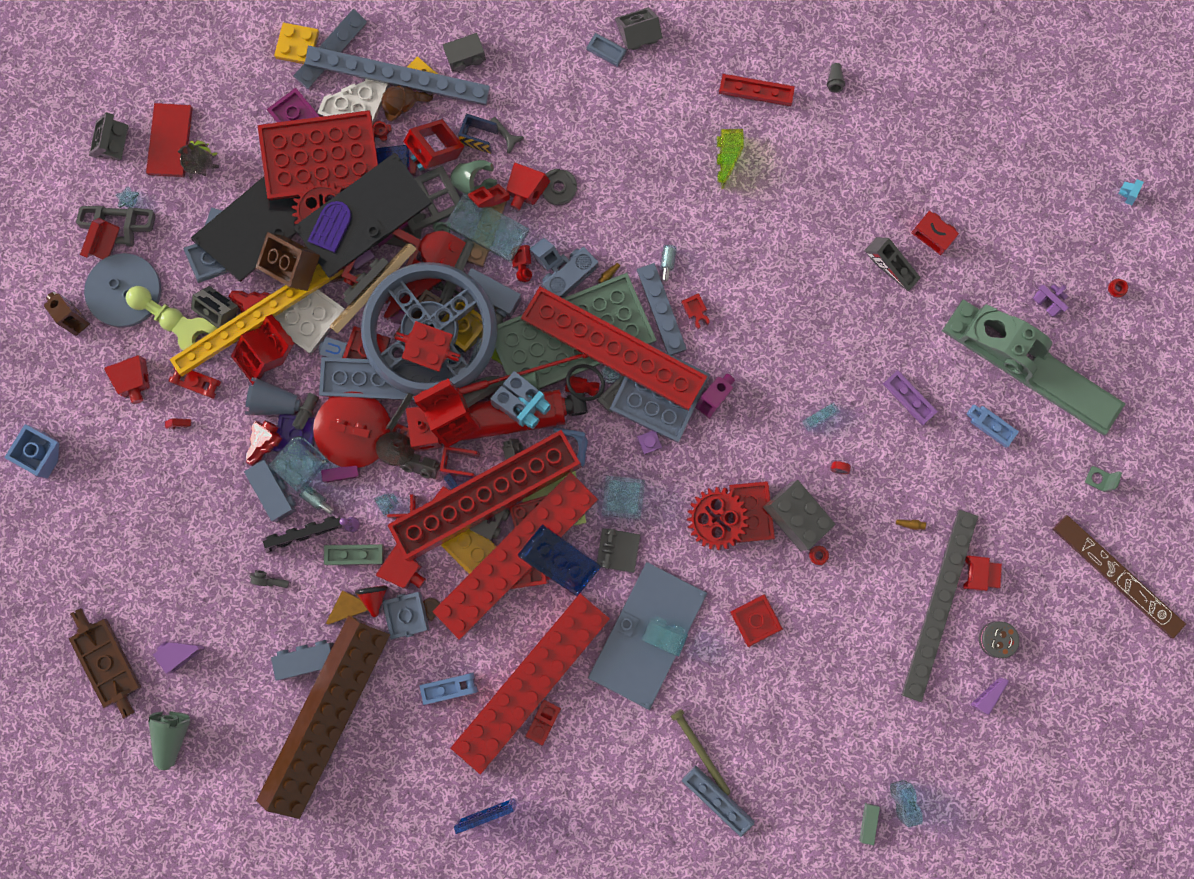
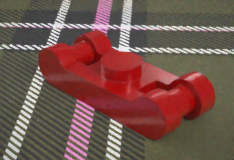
M174 367L175 372L173 376H170L168 382L209 398H215V390L220 386L221 381L193 370L188 372L185 380L182 381L180 380L181 376ZM206 382L210 383L207 390L204 389Z

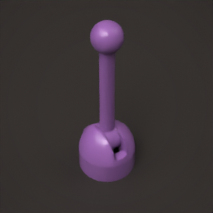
M357 518L340 519V524L344 526L346 531L353 533L359 530L360 522Z

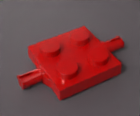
M415 321L409 335L396 332L394 339L405 343L402 359L440 372L447 358L459 362L461 354L450 351V344L454 335L417 321Z

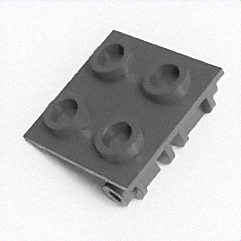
M602 528L596 567L634 573L640 534Z

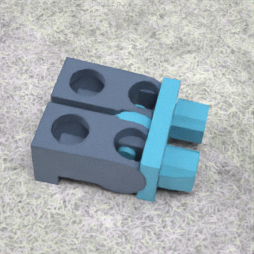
M515 371L490 398L491 405L497 410L500 409L522 427L526 425L532 429L539 422V418L533 414L538 410L545 415L551 408V405L545 400L544 394Z

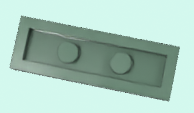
M383 544L324 545V565L384 563Z

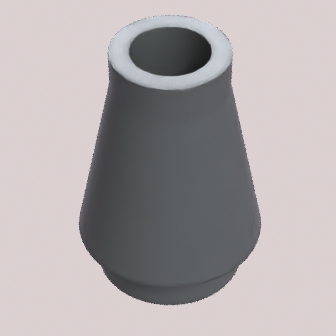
M834 63L831 65L827 87L829 91L837 93L843 90L845 80L842 65Z

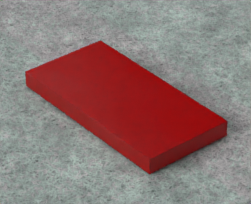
M154 103L146 174L151 176L185 177L193 111L191 105Z

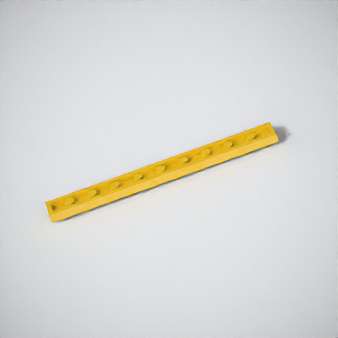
M318 264L308 291L290 288L285 285L169 360L179 375L184 376L237 342L242 334L260 327L266 316L272 314L275 317L341 275L343 269L329 278L320 264Z

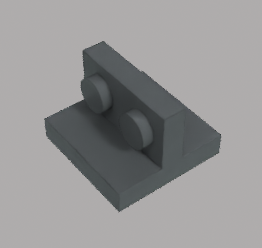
M106 112L95 123L89 156L97 158L102 155L120 161L122 159L128 125L113 120L114 115Z

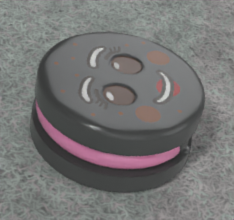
M994 621L987 623L979 633V645L988 656L1008 658L1019 647V634L1007 622Z

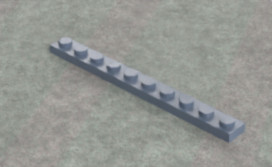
M309 45L304 63L309 67L407 87L481 105H487L490 91L489 85Z

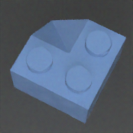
M25 424L4 458L38 477L48 479L58 463L59 442L38 428Z

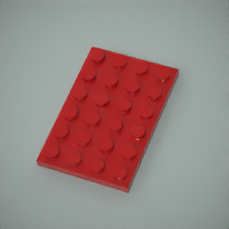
M370 110L257 125L267 199L269 201L300 197L297 192L304 193L303 186L309 189V182L316 186L317 180L322 185L327 180L329 186L334 182L336 183L335 189L341 186L343 191L378 165Z

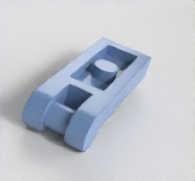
M474 672L419 685L423 705L478 692L477 686L474 684ZM466 681L467 688L462 689L460 682Z

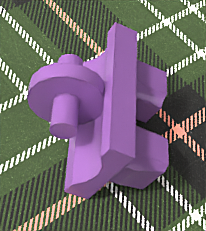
M1044 284L1040 285L1032 299L1041 305L1048 298L1052 304L1045 311L1052 317H1055L1061 311L1065 312L1069 308L1058 298L1060 296L1065 300L1068 297L1063 292L1067 288L1065 285L1059 288L1056 284H1053L1050 288L1055 292L1054 294Z

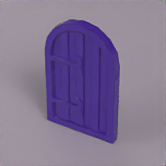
M339 201L327 204L323 208L308 242L336 253L351 221L352 216L348 206Z

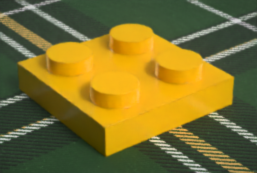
M283 22L274 57L280 60L304 64L308 45L316 47L319 30Z

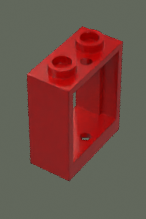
M443 119L410 128L403 141L425 170L457 159L465 147ZM436 134L446 148L435 152L424 137Z

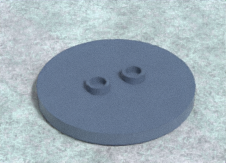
M128 253L108 256L93 267L86 279L84 288L86 304L90 312L107 325L120 328L135 326L145 321L152 313L146 309L135 310L131 308L126 302V293L134 286H143L151 293L152 300L159 304L162 291L159 275L150 263L139 256Z

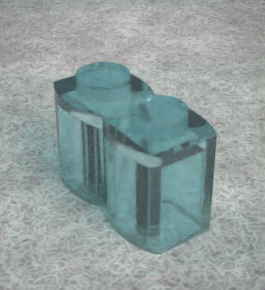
M657 616L655 619L650 618L641 640L679 657L688 634L684 633L685 629L675 624L673 627L666 625V620Z
M905 780L891 783L890 793L896 802V814L900 822L908 828L922 824L923 816L920 807L916 804L917 795L912 784Z

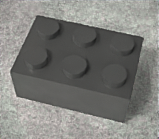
M799 480L788 483L763 506L799 551L809 550L836 525Z

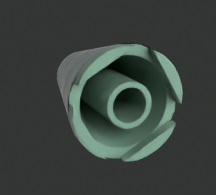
M170 711L169 715H162L163 712L149 715L148 723L153 763L159 770H168L175 765L190 725L189 715L185 713Z

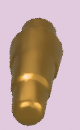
M616 263L602 273L601 277L597 280L598 283L610 280L619 269L620 264Z
M896 520V524L913 530L926 529V522H921L920 520Z

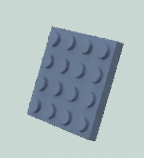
M662 351L707 376L689 411L627 377H624L609 410L678 443L710 374Z

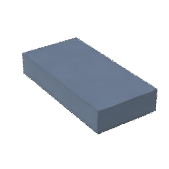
M597 33L594 34L586 47L587 51L616 67L619 66L627 53L626 49Z

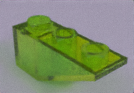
M721 129L720 135L716 137V147H720V154H717V165H720L717 181L721 183V189L725 188L744 148L743 129Z

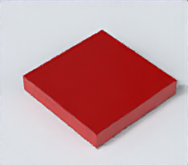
M765 594L730 611L747 647L783 630Z

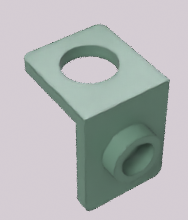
M1092 466L1085 483L1103 492L1112 491L1118 487L1122 472L1118 471L1110 474ZM1094 473L1102 475L1101 483L1096 484L1092 481Z

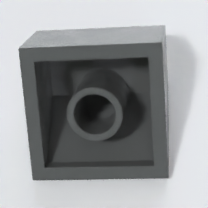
M649 7L615 18L623 43L627 49L636 50L641 45L654 44L663 38L659 17Z

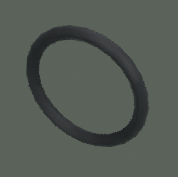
M578 364L568 371L566 385L570 393L576 398L583 401H593L603 394L605 380L600 371L588 364ZM588 368L598 375L601 381V389L595 396L583 397L573 390L570 384V377L576 369Z

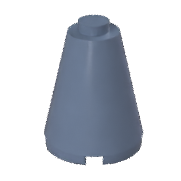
M252 377L251 381L255 382L254 386L249 385L245 407H249V411H245V415L294 414L295 411H299L298 408L300 407L301 400L297 399V395Z

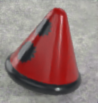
M381 585L355 591V594L358 595L372 617L379 615L388 586Z

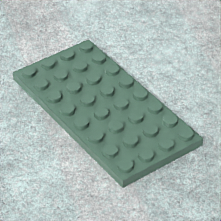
M627 273L563 298L649 345L657 341ZM522 315L497 325L495 349L506 375H511L514 371L517 373L582 354L521 320ZM582 357L538 370L536 372L540 389L566 379L568 371L578 364H588L596 367L601 365V363L590 357ZM579 368V369H576V370L571 374V376L577 375V374H579V373H581V372H584V371H586V370H589V369H588V368Z

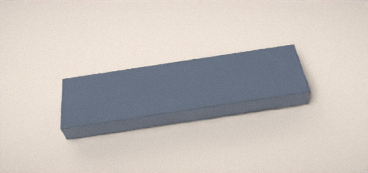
M696 765L683 777L682 782L740 837L754 825L755 821Z

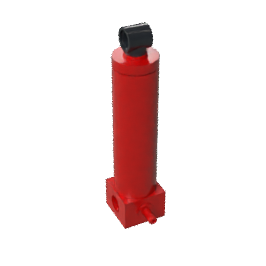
M560 389L542 392L551 408L545 415L538 410L533 414L539 418V422L532 429L526 425L522 427L500 409L497 410L491 405L490 400L477 402L470 406L469 410L474 419L479 423L481 430L460 441L566 425L564 416L587 414V403L572 394L566 396V398H561ZM577 393L580 396L585 397V393ZM419 407L406 408L411 447L416 452L443 448V443L430 430L424 412Z

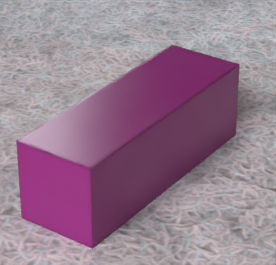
M357 466L321 470L322 482L329 483L359 478L360 470Z

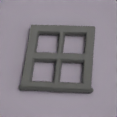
M443 165L414 178L432 204L427 207L431 214L430 217L417 223L414 222L413 218L408 221L407 225L411 233L414 234L423 228L465 210ZM439 176L445 189L429 195L423 183ZM449 193L454 206L438 212L432 200Z

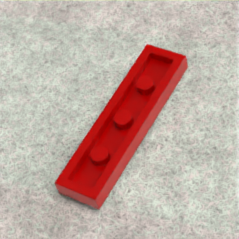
M722 74L719 94L791 107L795 86Z

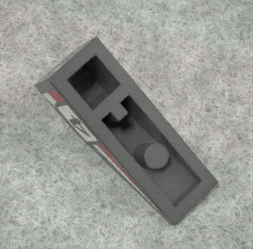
M876 237L864 250L881 270L907 291H910L921 278L890 238Z

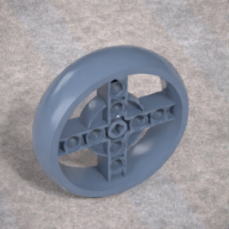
M424 262L408 265L396 270L379 283L370 295L363 311L361 338L370 365L387 384L403 393H410L416 396L420 392L441 382H418L408 379L395 371L396 368L407 361L402 359V356L400 358L394 357V352L397 349H402L404 352V342L398 340L381 353L377 342V322L380 312L390 296L394 298L405 312L401 322L400 333L409 335L415 321L453 334L450 351L458 354L460 353L454 347L459 331L458 321L478 307L482 318L483 335L476 356L469 365L462 356L459 358V362L454 365L448 363V358L444 362L454 375L449 380L456 388L469 385L478 378L493 355L498 327L493 304L485 290L476 280L453 266ZM432 278L449 281L464 290L445 305L434 301L419 303L406 284L416 280ZM403 296H410L408 303H401ZM463 302L465 303V308L463 310H456V304ZM415 311H422V316L419 319L413 318ZM443 314L450 315V319L447 322L440 321V317Z

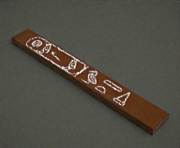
M1065 515L1052 529L1170 638H1175L1184 628L1186 623L1068 515Z

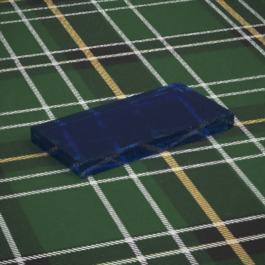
M543 524L518 553L519 558L575 596L582 592L601 568L599 563Z

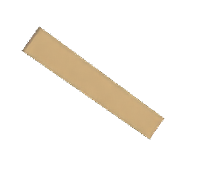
M406 244L334 320L330 328L338 334L367 303L370 295L379 283L395 272L412 255L416 248L412 244Z

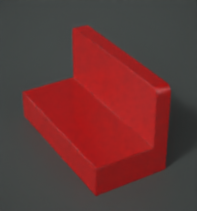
M101 218L93 220L80 255L86 258L94 255L102 260L110 256L120 227Z

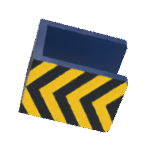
M466 113L458 134L459 140L465 146L491 154L492 150L489 142L468 136L467 133L470 126L498 135L497 123Z

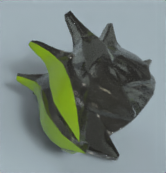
M190 141L188 145L182 146L178 150V153L181 154L180 164L190 179L195 174H202L206 177L207 169L219 168V165L213 164L212 161L218 153H212L208 147L209 144H206L204 141Z

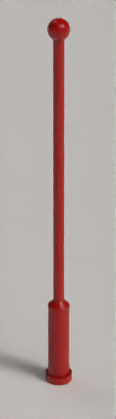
M582 353L517 373L521 376L582 357L588 358V356ZM510 375L490 381L483 380L460 388L458 387L457 389L464 395L487 388L490 384L507 380Z

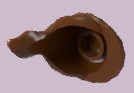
M402 86L389 87L381 98L382 107L385 110V118L388 121H394L401 114L408 112L417 101H432L433 95H428L426 92H414L410 88Z

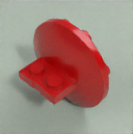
M344 392V393H361V392ZM333 396L322 405L316 415L313 428L314 439L322 455L333 464L340 467L357 466V468H361L374 463L386 451L392 432L390 433L391 429H386L391 420L384 406L375 398Z

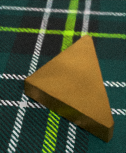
M342 590L326 624L330 625L347 619L348 615L355 616L368 610L360 598Z

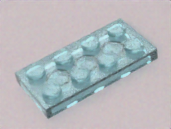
M465 193L445 223L447 228L510 263L529 233V228L491 207L479 208Z

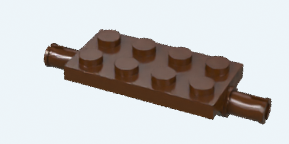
M83 608L76 610V613L72 612L70 615L78 629L76 630L77 633L68 639L103 708L116 703L123 719L129 717L130 714L133 715L135 711L127 697L142 687L108 620L102 619L92 624L89 623Z

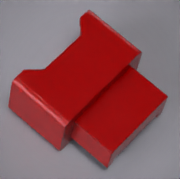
M966 556L965 562L968 564V579L963 584V589L987 591L988 587L1000 588L1002 564L991 563L988 557Z

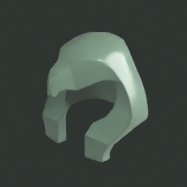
M485 160L459 163L452 170L450 176L453 186L466 196L482 186L489 189L497 185V180L488 178L481 185L474 186V178L479 170L483 169L492 172L494 170L493 164Z

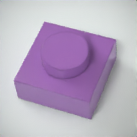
M654 431L637 436L644 455L662 448L657 433Z

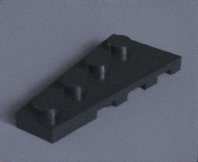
M335 516L325 518L324 522L319 524L311 522L304 525L305 528L300 530L292 528L286 530V534L280 536L278 534L269 535L263 541L265 551L269 553L272 552V547L284 548L292 544V540L301 542L311 538L312 534L318 536L342 527L340 517L335 518Z

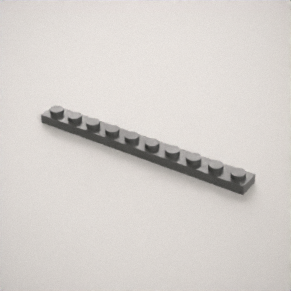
M962 510L957 511L901 694L904 697L919 702L923 700L976 526L977 515Z

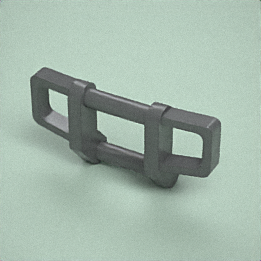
M81 206L76 223L80 228L89 229L91 223L83 222L86 213H95L93 220L97 218L105 220L106 215L126 216L123 227L124 237L117 236L115 244H125L126 246L133 247L134 232H150L153 230L155 213L151 209L135 207L120 209L105 208V206ZM137 215L149 216L147 224L135 225Z

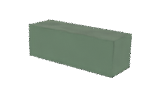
M865 803L859 838L861 843L874 845L880 810L878 805Z

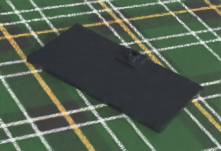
M393 153L293 227L306 246L320 255L318 263L326 275L331 278L369 249L389 237L391 233L430 206L432 202L400 160L398 154ZM339 201L348 206L352 217L336 253L309 243L308 239L323 208L330 202Z
M262 177L194 234L191 240L241 282L256 269L255 267L267 232L282 235L289 239L293 238L297 233L293 226L296 225L294 222L298 220V217L292 216V214L297 213V210L293 209L292 206H297L298 204L293 199H300V197L269 201L267 199L265 177ZM320 194L319 198L321 205H323V196ZM310 198L308 200V206L311 209L315 208L317 206V200L315 198Z

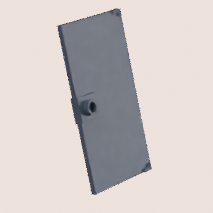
M646 562L588 679L650 710L708 593Z

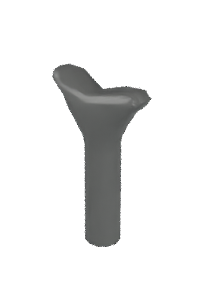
M496 117L490 120L497 123L498 131L507 143V154L511 153L515 143L522 141L524 136L511 135Z

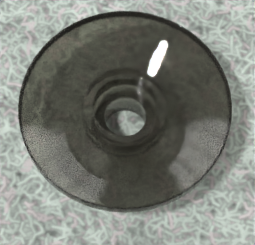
M389 432L383 434L376 443L378 457L388 465H405L414 456L415 450L411 447L410 439L402 433Z

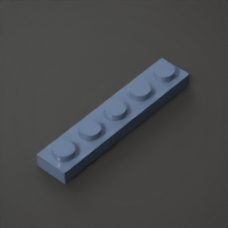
M353 8L318 48L341 52L367 21ZM303 64L293 77L308 89L324 70Z
M655 263L638 268V276L667 353L675 355L686 351L685 343Z

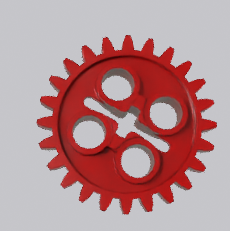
M317 180L316 186L309 182V189L303 186L304 193L297 192L300 199H293L298 203L297 206H292L293 209L297 210V213L292 214V216L298 217V220L294 223L298 224L322 206L319 198L320 194L323 195L324 205L329 196H336L342 191L343 187L340 186L335 189L336 183L333 182L329 186L327 180L324 181L323 185ZM310 198L317 200V206L313 209L308 206Z
M716 487L714 492L711 488H708V494L702 491V498L695 497L697 503L690 504L694 509L688 510V513L692 514V517L687 518L688 521H692L688 528L694 529L691 536L698 535L696 542L703 540V547L709 544V549L713 550L716 545L717 550H721L723 545L725 549H729V543L732 546H736L735 539L742 541L740 534H747L743 528L750 526L745 523V520L750 519V517L745 516L749 509H743L746 502H739L741 496L737 495L734 497L735 491L731 490L728 493V489L723 488L721 492L720 488ZM717 500L722 502V507L719 510H716L714 507ZM708 506L714 514L720 515V520L728 525L731 531H728L722 523L716 522L717 518L706 507ZM734 513L736 520L731 524L728 521V516ZM704 514H707L709 517V521L706 524H703L701 521ZM718 527L723 531L722 536L719 538L715 535V530Z

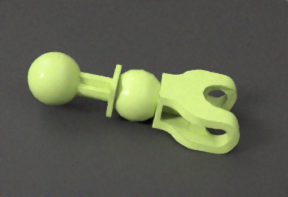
M134 286L126 293L127 304L135 310L146 309L155 315L154 320L164 330L172 331L177 335L178 344L182 350L196 343V338L200 334H210L218 329L204 318L187 319L178 309L170 308L166 304L160 306L152 300L151 293L143 286Z

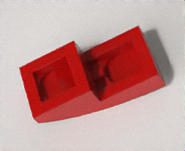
M500 184L489 189L482 186L468 194V197L479 208L492 207L510 200V194Z
M543 700L525 738L543 746L561 708Z

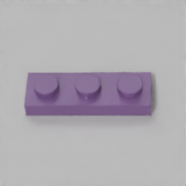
M898 370L883 383L889 392L921 425H924L938 412Z

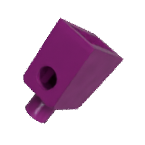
M725 374L723 378L718 376L701 396L695 408L710 419L733 390L731 385L735 382V379L730 374Z

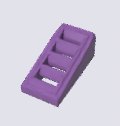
M1005 678L997 679L970 705L981 713L990 715L1008 685V680Z

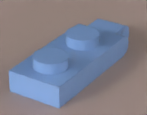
M972 405L966 414L972 419L970 422L1005 448L1009 447L1019 433L1018 430L983 406L979 408L976 405Z

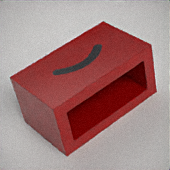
M931 211L927 212L911 232L940 256L959 234L954 226L946 224L938 214Z

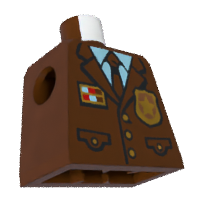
M51 292L47 295V302L44 304V307L56 324L75 336L90 325L75 305L61 294Z

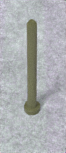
M679 709L674 712L670 717L673 721L676 720L718 787L729 795V787L683 717L684 711Z

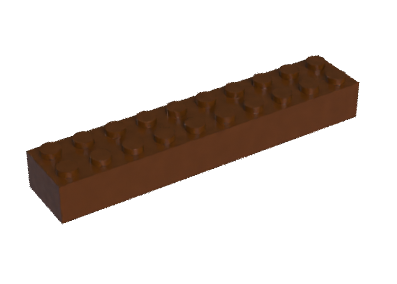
M348 615L256 800L266 811L297 819L301 818L390 637L389 633L377 626Z

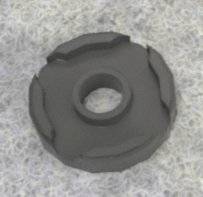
M553 169L546 173L550 183L542 193L543 198L553 205L569 203L577 192L575 177L569 171ZM556 183L564 185L561 191H556L553 187Z

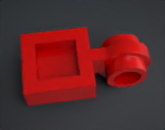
M524 244L511 249L513 268L519 269L516 277L520 282L526 283L532 278V272L529 268H526L527 265L531 264L530 246Z

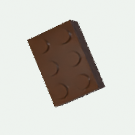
M267 232L255 268L290 288L308 291L320 255L285 236Z

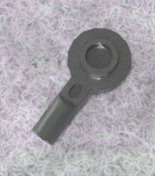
M255 570V572L250 573V582L254 585L271 587L275 585L288 588L289 581L271 578L266 575V572L261 570Z

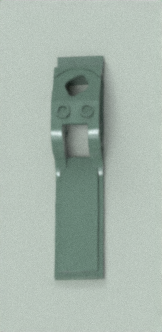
M963 299L942 329V332L1103 436L1108 433L1126 404L1054 358L1049 353L1052 341L1046 334L1026 321L1003 313L992 306L985 304L982 308L978 309ZM984 325H988L998 331L1004 338L988 336ZM1027 353L1034 356V358L1031 360L1029 357L1026 356Z

